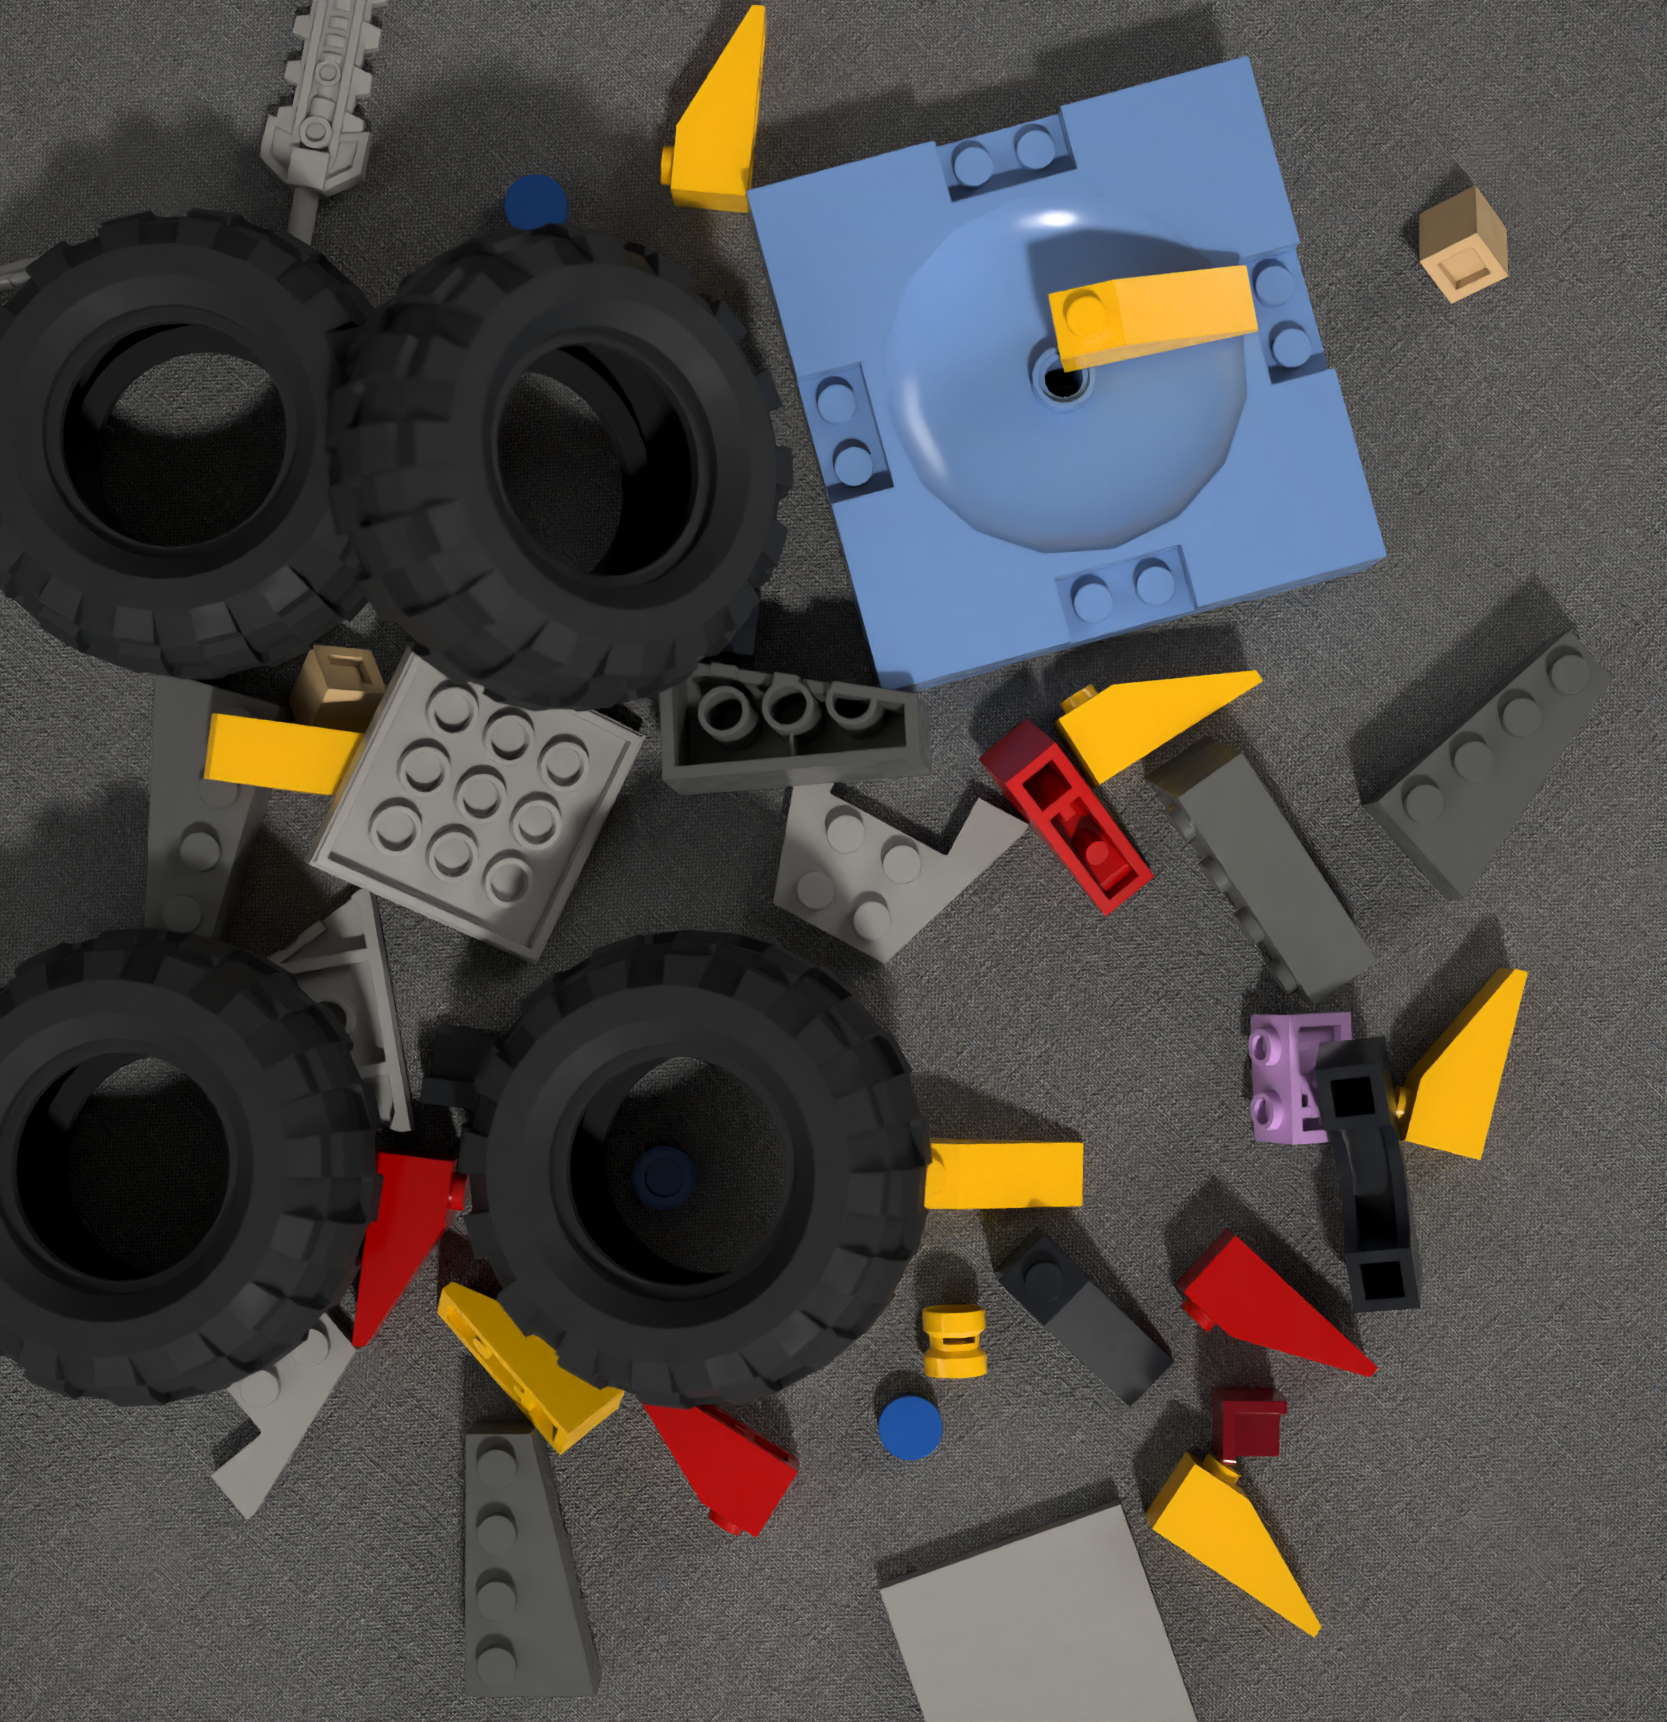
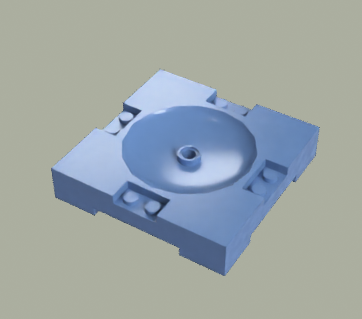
M1248 55L1062 105L1059 108L1058 114L937 147L935 140L746 191L750 223L781 337L786 347L877 688L909 693L918 692L999 670L1006 665L1242 601L1246 603L1364 571L1387 556L1336 369H1329L1296 252V248L1300 244L1299 236ZM1246 265L1258 332L1066 372L1074 378L1078 392L1070 397H1058L1048 390L1045 384V377L1053 372H1064L1048 294L1115 279Z

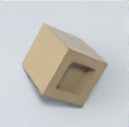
M1476 185L1422 212L1419 216V262L1451 304L1509 276L1506 228Z
M314 645L313 649L307 654L289 696V705L296 724L365 734L386 691L372 651Z

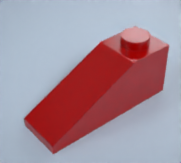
M1027 718L978 758V761L1010 803L1103 915H1109L1154 877L1153 873L1057 743Z
M385 1147L376 1152L377 1174L384 1175L378 1220L371 1222L366 1229L351 1346L365 1347L377 1336L454 1220L455 1210H465L470 1180L469 1174H461L458 1171L459 1155Z
M1227 1228L1175 1283L1187 1296L1180 1307L1206 1332H1209L1218 1324L1230 1337L1359 1375L1371 1377L1378 1370V1367Z
M713 1404L698 1405L689 1410L643 1405L700 1502L710 1508L707 1516L716 1525L733 1535L739 1536L742 1530L757 1538L798 1473L799 1459Z

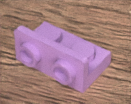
M1351 1012L1253 1014L1250 1019L1251 1035L1248 1048L1252 1059L1253 1099L1251 1102V1118L1254 1123L1255 1139L1260 1142L1289 1145L1331 1142L1328 1133L1324 1131L1314 1068L1320 1043L1352 1039Z

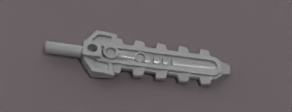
M313 0L310 14L296 16L293 34L304 40L305 43L301 60L288 61L284 74L285 81L296 86L293 105L279 107L277 117L268 115L259 158L294 195L287 232L310 246L319 199L329 201L330 196L365 181L372 135L370 132H364L365 122L354 116L357 99L371 97L374 77L372 74L362 70L366 53L380 51L382 31L373 26L371 21L374 8L388 6L389 0Z

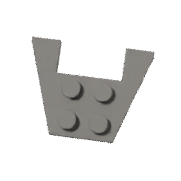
M835 783L793 786L773 904L885 964L1025 833L1028 824L977 798L947 855H943L834 796L830 791Z
M330 1308L310 1328L308 1339L272 1367L258 1371L226 1388L261 1431L259 1436L211 1475L212 1479L246 1520L251 1518L261 1508L268 1493L294 1455L312 1422L322 1410L360 1349L359 1346H351L353 1336Z

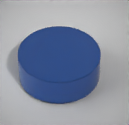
M530 174L519 178L510 186L504 200L506 218L510 226L514 228L531 230L550 222L567 224L569 219V203L564 190L554 179L545 175Z
M669 1144L657 1145L645 1151L637 1160L632 1173L633 1187L640 1200L646 1205L660 1210L673 1209L683 1204L692 1194L697 1180V1171L692 1158L683 1149Z
M914 1392L898 1394L887 1401L880 1412L878 1419L879 1436L887 1451L897 1458L903 1460L924 1458L934 1451L942 1436V1420L939 1410L929 1398L922 1394Z

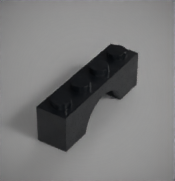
M1385 1036L1320 1043L1314 1072L1324 1131L1328 1133L1332 1143L1340 1183L1344 1220L1345 1259L1354 1313L1420 1308L1423 1272Z

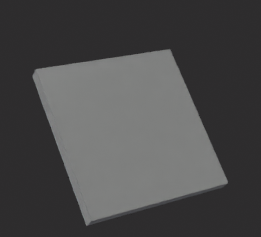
M407 646L304 861L313 867L536 965L646 736L595 710L576 712L572 709H555L535 712L496 703L483 694V686L472 684L471 682L454 683L411 651L412 648Z
M1119 1500L879 1584V1591L925 1722H1198Z

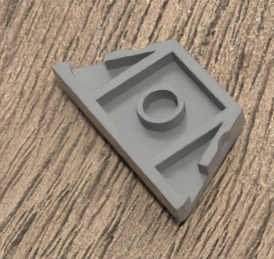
M359 889L350 896L352 899L324 920L315 922L299 934L296 941L284 950H278L267 959L295 975L298 986L315 1002L322 1006H328L354 1042V1048L350 1051V1054L365 1084L373 1085L382 1125L398 1132L411 1131L416 1128L376 894L365 889Z

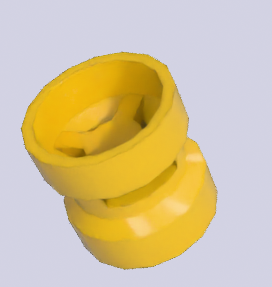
M944 1304L922 1308V1328L929 1335V1348L923 1353L924 1375L936 1378H969L986 1374L987 1353L980 1347V1334L986 1328L985 1307L972 1304Z

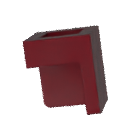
M1212 1387V1452L1222 1465H1235L1236 1456L1279 1457L1280 1414H1287V1399L1276 1388Z

